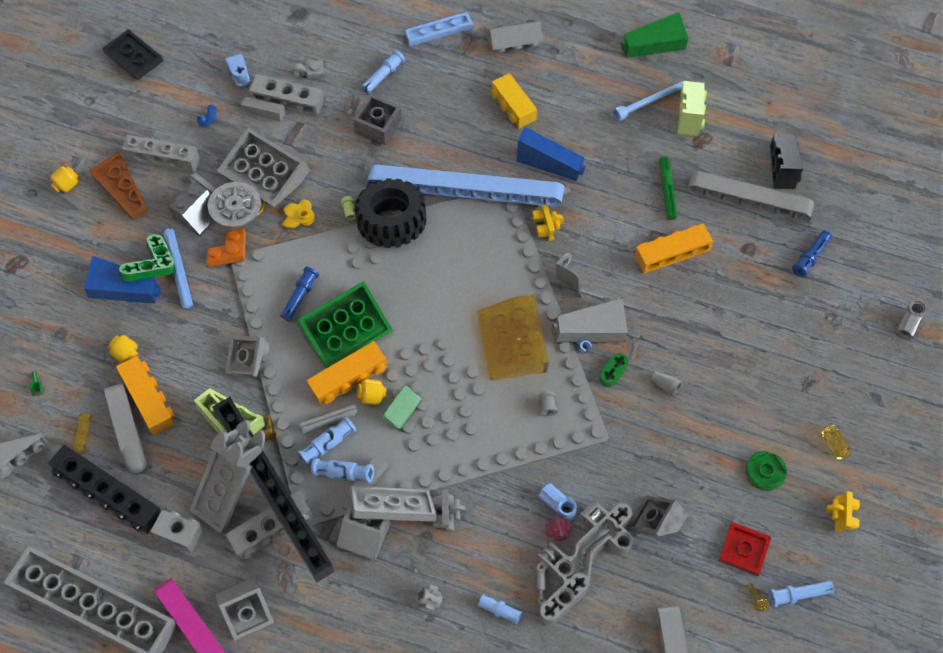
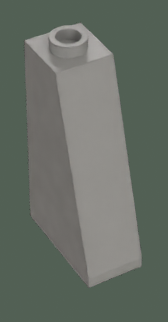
M623 299L559 315L555 323L552 324V334L555 335L556 342H582L584 340L589 342H623L628 334Z

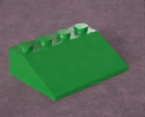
M364 281L295 320L304 338L326 369L393 331Z

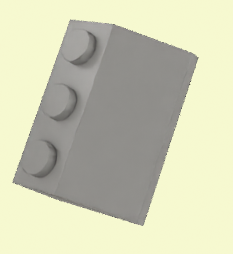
M536 19L484 27L490 49L495 50V52L506 51L505 48L512 47V50L521 49L522 45L526 44L529 47L538 46V42H543L541 22Z

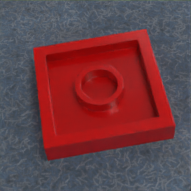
M732 522L719 562L759 576L771 536Z

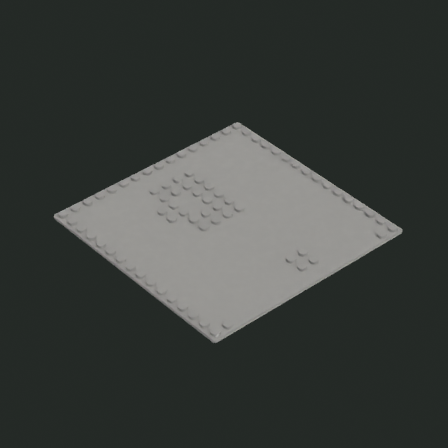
M461 197L426 206L427 222L424 226V231L419 234L415 241L411 240L410 244H403L398 248L396 246L391 248H385V246L378 247L374 243H369L366 241V238L361 236L357 224L248 251L245 252V261L231 263L250 337L265 338L269 344L268 354L261 360L259 373L273 427L277 433L276 438L290 492L293 494L299 491L314 515L308 522L309 527L344 517L350 505V499L347 498L346 493L355 481L338 479V477L332 479L324 475L315 477L311 473L313 460L309 466H306L297 454L299 450L302 451L308 447L312 440L319 437L330 427L337 426L343 420L306 433H302L299 423L354 404L357 409V415L349 417L356 431L349 433L342 438V442L327 451L323 456L319 455L316 458L328 462L330 460L355 462L358 465L366 466L379 453L387 459L388 468L372 487L421 489L433 492L608 441V433L573 342H556L555 335L552 334V324L555 323L557 317L562 315L519 203ZM398 213V214H394V215H390V216H386V217H394V216H398V215H400V214H402V213ZM304 267H311L319 273V277L311 285V291L305 294L290 322L286 321L287 316L285 319H282L280 314L296 289V281L302 277ZM364 281L393 330L375 341L386 357L388 367L381 374H375L369 378L378 379L382 382L383 387H386V398H382L379 405L362 404L356 396V385L350 392L336 397L333 402L320 406L309 390L306 380L326 368L304 338L295 320ZM406 385L422 398V401L401 430H398L383 421V414L403 386ZM545 391L556 393V398L554 399L555 407L558 409L556 415H540V410L542 409L541 400L538 399L540 393Z

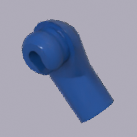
M208 105L207 115L197 117V123L200 126L207 127L215 121L216 106Z

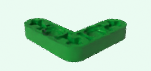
M153 234L147 237V249L152 259L125 263L119 267V278L127 282L169 275L174 272V260L162 236Z

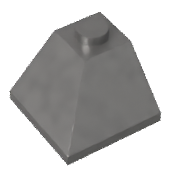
M645 496L627 530L654 536L679 532L689 514L674 499Z

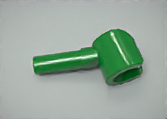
M32 371L33 381L29 385L31 394L34 396L35 392L40 391L42 395L44 393L42 384L38 381L37 372Z

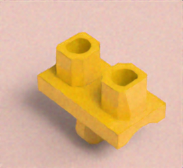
M542 205L541 209L532 211L534 223L542 221L544 223L543 225L536 226L538 238L548 237V241L554 240L553 233H555V229L561 228L560 225L564 222L563 216L557 215L555 211L550 214L548 206Z
M846 491L845 494L836 496L833 499V504L827 506L826 512L832 514V519L835 520L836 532L859 528V519L852 517V512L858 511L860 501L852 497L853 492Z

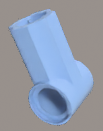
M551 483L546 485L540 492L539 498L558 514L561 521H573L576 517L575 501L567 498ZM568 507L571 508L572 511L569 513H565L562 511V509Z

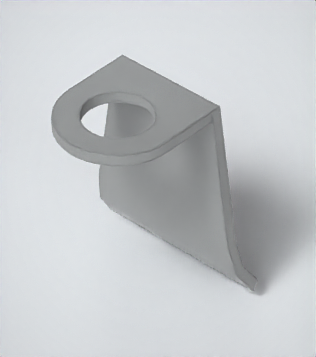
M566 253L556 262V274L578 292L579 297H581L580 277L576 272L567 268L572 255ZM567 258L566 263H565L564 265H562V262L564 261V259Z

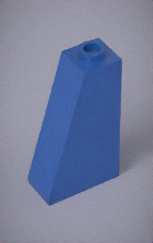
M523 128L518 139L516 162L574 181L578 180L579 175H583L586 165H583V156L529 128Z
M92 256L84 286L88 298L156 303V299L161 293V287L158 285L156 278L123 281L119 278V267L121 265Z

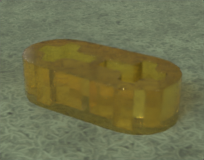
M830 423L821 428L823 438L837 459L843 460L851 456L850 447L834 424Z

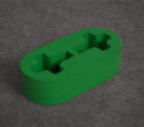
M622 353L614 354L600 374V382L603 386H614L623 375L628 366L626 355ZM623 361L622 364L615 368L616 362ZM612 372V379L610 378L606 380L605 377L609 376V374Z

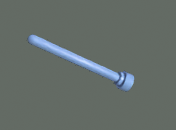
M683 81L627 107L618 106L614 108V118L618 122L626 119L628 113L681 90Z

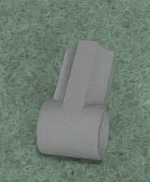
M914 300L909 304L896 331L900 337L904 339L913 338L927 309L924 302Z

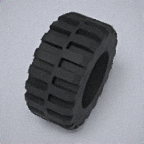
M386 178L384 181L378 180L375 184H369L366 187L367 189H363L359 193L360 196L355 201L357 227L361 236L366 238V241L369 243H374L378 247L385 246V248H391L396 246L398 248L403 244H410L411 240L415 241L419 234L424 231V226L427 222L425 200L419 188L415 185L412 186V183L408 181L403 182L402 179L397 178L396 180ZM389 209L404 211L402 214L394 217L378 215Z

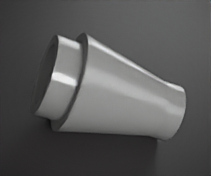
M657 371L651 379V382L658 385L669 395H676L682 385V381L678 377Z

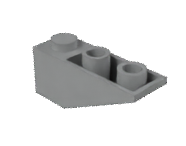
M41 433L0 443V479L6 478L12 470L23 465L29 457L40 452L48 444Z

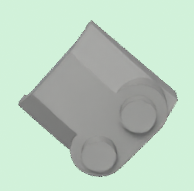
M231 336L225 374L257 377L261 360L269 351V344L265 338Z

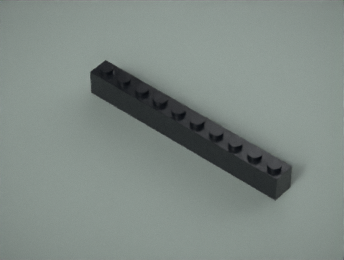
M231 397L212 406L216 417L227 433L235 430L238 424L244 421ZM249 430V435L253 438L254 435L251 432V430ZM262 450L249 464L252 467L250 473L317 583L335 572L333 565Z

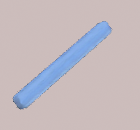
M168 228L163 234L166 245L174 260L173 274L183 309H190L193 306L175 232L173 229Z

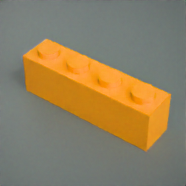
M704 223L692 225L686 230L675 231L669 236H661L654 241L639 244L636 247L634 257L643 274L710 251L713 239Z
M375 341L306 381L309 390L319 405L322 406L333 402L339 395L350 392L363 379H369L375 374L378 375L384 372L388 367L387 359Z
M135 356L117 365L116 368L152 435L155 436L174 426L172 418L175 415L170 406L165 407L164 402H166L162 391L157 392L155 387L158 384L155 378L148 376L147 372L150 370L145 360L141 362L139 357Z

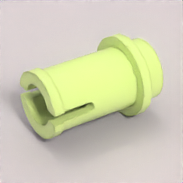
M351 196L343 197L340 204L344 209L345 219L348 221L355 220L354 199Z

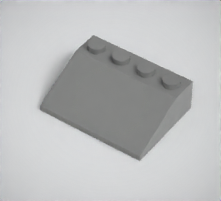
M247 128L217 170L218 173L233 182H242L254 187L259 193L260 199L273 207L278 205L296 189L310 171L304 161L250 128Z

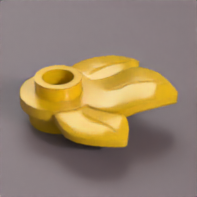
M303 199L299 204L290 203L286 205L284 212L288 217L283 221L282 226L296 228L300 224L303 226L311 225L315 217L314 212L311 210L312 204L308 200Z

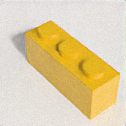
M510 73L492 81L491 95L494 99L498 100L501 109L507 112L513 124L515 123L518 128H521L537 120V108Z

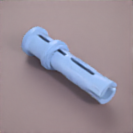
M394 50L392 55L382 62V66L361 86L363 91L370 94L389 73H394L395 68L400 63L405 62L404 56L399 51Z
M831 580L795 588L788 585L784 589H769L768 598L771 606L777 608L781 604L789 603L793 605L797 600L833 594L834 589L830 588H834Z

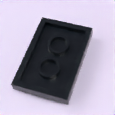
M129 29L102 48L109 58L137 81L164 61L159 53Z

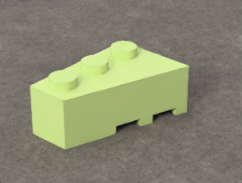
M683 81L677 134L699 136L700 129H704L705 119L703 117L706 110L704 101H706L707 91H704V83Z
M209 388L194 400L195 405L218 433L225 432L212 406L225 400L227 397ZM234 403L244 420H249L250 430L253 435L265 427L262 416L256 415L247 410L246 407Z

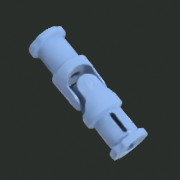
M345 417L341 423L335 427H330L319 437L312 440L308 447L302 451L299 450L297 454L303 463L309 466L312 460L319 455L323 456L327 451L342 442V438L351 432H355L356 428L351 420Z
M315 458L311 465V473L315 477L324 475L332 479L335 477L349 481L358 479L370 483L373 480L374 467L372 464L364 466L358 465L355 462H339L336 460L328 462Z

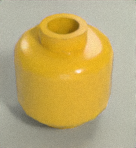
M60 166L50 176L53 182L51 186L57 192L62 190L68 193L78 183V175L69 166Z
M126 335L115 336L108 345L110 349L109 354L120 363L139 354L137 352V343Z
M363 379L357 385V399H360V402L365 405H379L382 398H386V387H383L382 382L378 379Z

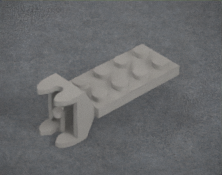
M249 420L240 422L236 429L229 433L221 432L215 436L210 447L213 449L212 455L190 508L193 514L219 533L226 531L252 468L249 464L261 453L265 444L263 430L255 433L253 438L250 437Z

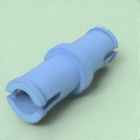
M484 594L478 604V607L494 613L495 617L505 618L515 624H518L522 615L521 611L505 605L506 602H499Z

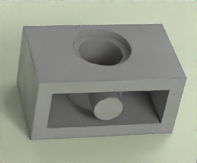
M162 510L150 532L155 539L192 553L203 531L198 521L192 518L187 520L181 518L179 513L172 510L169 512ZM182 527L180 532L173 533L175 528Z

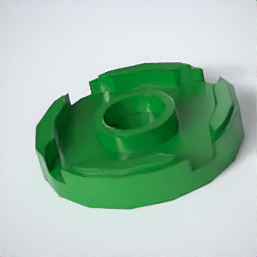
M769 451L755 453L750 457L746 465V475L750 483L754 487L765 491L775 490L780 487L787 474V467L782 458L775 453H768Z

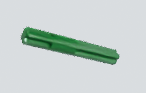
M662 156L659 160L666 216L669 220H674L677 217V208L670 161L667 156Z

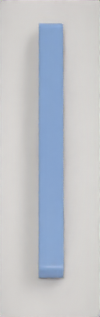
M372 165L367 179V185L375 184L378 180L384 181L386 178H391L392 180H396V178L402 179L403 182L408 181L412 183V186L415 185L423 194L558 207L562 204L564 186L558 182L386 165Z

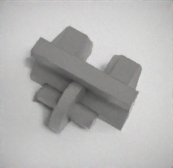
M442 490V495L432 497L435 510L442 509V514L436 516L433 526L440 529L445 528L448 532H454V520H460V514L466 512V507L460 505V500L454 499V496L450 495L448 490Z

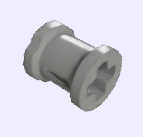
M545 391L538 395L542 408L540 415L553 416L558 413L554 401L556 393Z

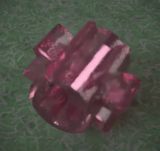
M556 516L548 520L549 524L545 528L548 538L553 536L554 541H562L569 537L568 533L572 529L569 520L564 521L563 516Z

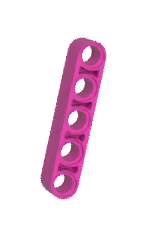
M172 578L153 590L197 653H225Z

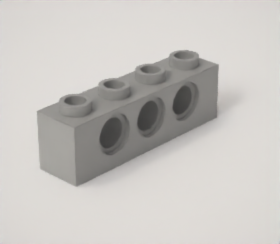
M257 74L249 90L251 98L284 105L286 110L318 117L324 102L323 90Z
M127 135L122 146L126 162L195 174L200 161L197 148L187 145Z
M296 491L290 496L308 523L314 515L301 493ZM270 507L230 531L226 536L236 554L243 560L253 557L256 551L261 548L271 546L275 542L274 540L281 536H287V533ZM276 523L273 530L267 531L269 524ZM257 534V539L249 542L250 536Z

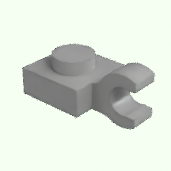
M306 61L305 66L300 63L294 64L295 77L307 76V79L325 78L323 61Z

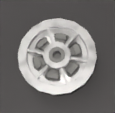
M230 182L214 190L209 197L207 206L209 215L216 223L225 227L235 228L244 226L254 220L259 214L261 200L259 193L254 187L242 182Z

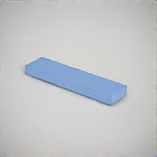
M468 12L406 29L404 34L409 46L472 29L473 23Z

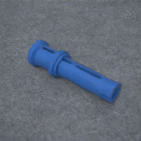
M823 230L809 250L800 255V260L792 266L794 274L799 277H805L808 274L809 268L816 264L817 256L832 239V234L829 231Z
M304 267L302 277L296 281V289L280 314L282 319H285L287 316L286 321L290 322L305 294L311 291V285L319 277V273L311 267Z

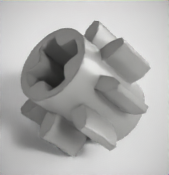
M429 584V586L424 585L417 591L416 601L420 605L419 609L426 612L429 610L434 611V609L441 605L442 595L441 592H438V587Z

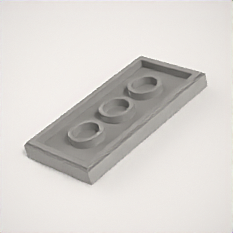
M349 487L353 518L432 522L436 520L437 515L430 490Z

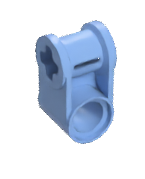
M242 53L225 58L228 70L236 86H247L250 83V78Z

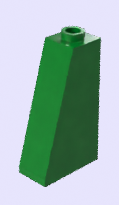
M680 12L625 33L624 40L621 41V49L623 52L625 51L626 57L631 58L685 50L688 43V35Z

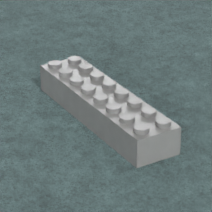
M30 546L27 547L4 581V584L9 589L131 653H162L178 627L173 619Z

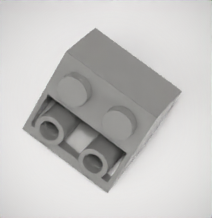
M350 503L342 522L337 548L376 561L391 524L390 520L353 518Z

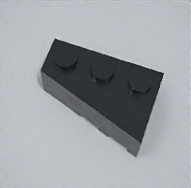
M773 134L770 143L773 189H795L797 183L801 181L803 166L795 135Z

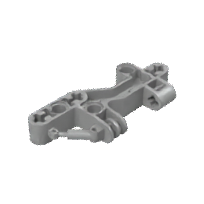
M594 501L579 515L581 521L590 531L577 542L574 555H565L551 542L547 544L548 549L544 548L542 554L538 553L536 555L540 562L537 565L536 572L537 591H539L538 605L541 606L539 619L542 624L546 626L554 625L587 593L592 560L606 545L620 556L630 552L633 538L624 529L629 524L632 516L630 506L623 503L618 504L608 512L598 502ZM618 541H625L628 546L622 547L618 544ZM566 567L569 573L562 574L559 568ZM548 571L562 586L546 601L543 598V591H545V572ZM580 583H582L583 586H582V587H581V586H578V587L575 589L574 593H573V590H574V588H575V584H578V585H579ZM566 596L569 598L570 601L568 603H562L560 602L559 597ZM554 609L553 616L545 615L546 612L550 613Z

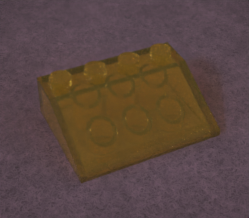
M534 294L515 296L477 311L490 380L547 373L549 361Z

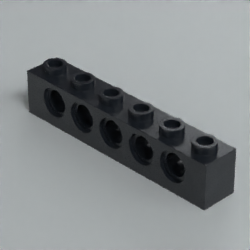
M65 444L48 462L52 468L51 473L59 479L64 477L68 480L66 483L72 488H80L83 490L82 494L87 498L98 500V504L103 509L108 511L110 508L115 512L114 515L121 521L126 519L131 522L130 526L136 531L140 532L143 530L148 534L153 528L161 513V509L157 505ZM72 467H77L73 472H69ZM92 477L91 481L85 483L87 478ZM108 487L106 492L100 493L103 488ZM124 498L123 502L116 504L118 499ZM140 508L137 514H132L133 510Z

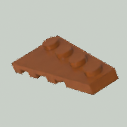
M119 151L89 170L91 176L132 220L148 210Z

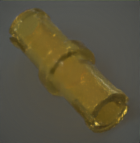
M79 413L77 429L74 430L75 440L72 450L80 455L85 454L87 438L91 434L89 428L92 415L89 413Z

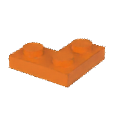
M244 228L226 231L225 245L207 248L206 263L209 267L245 261L246 232Z

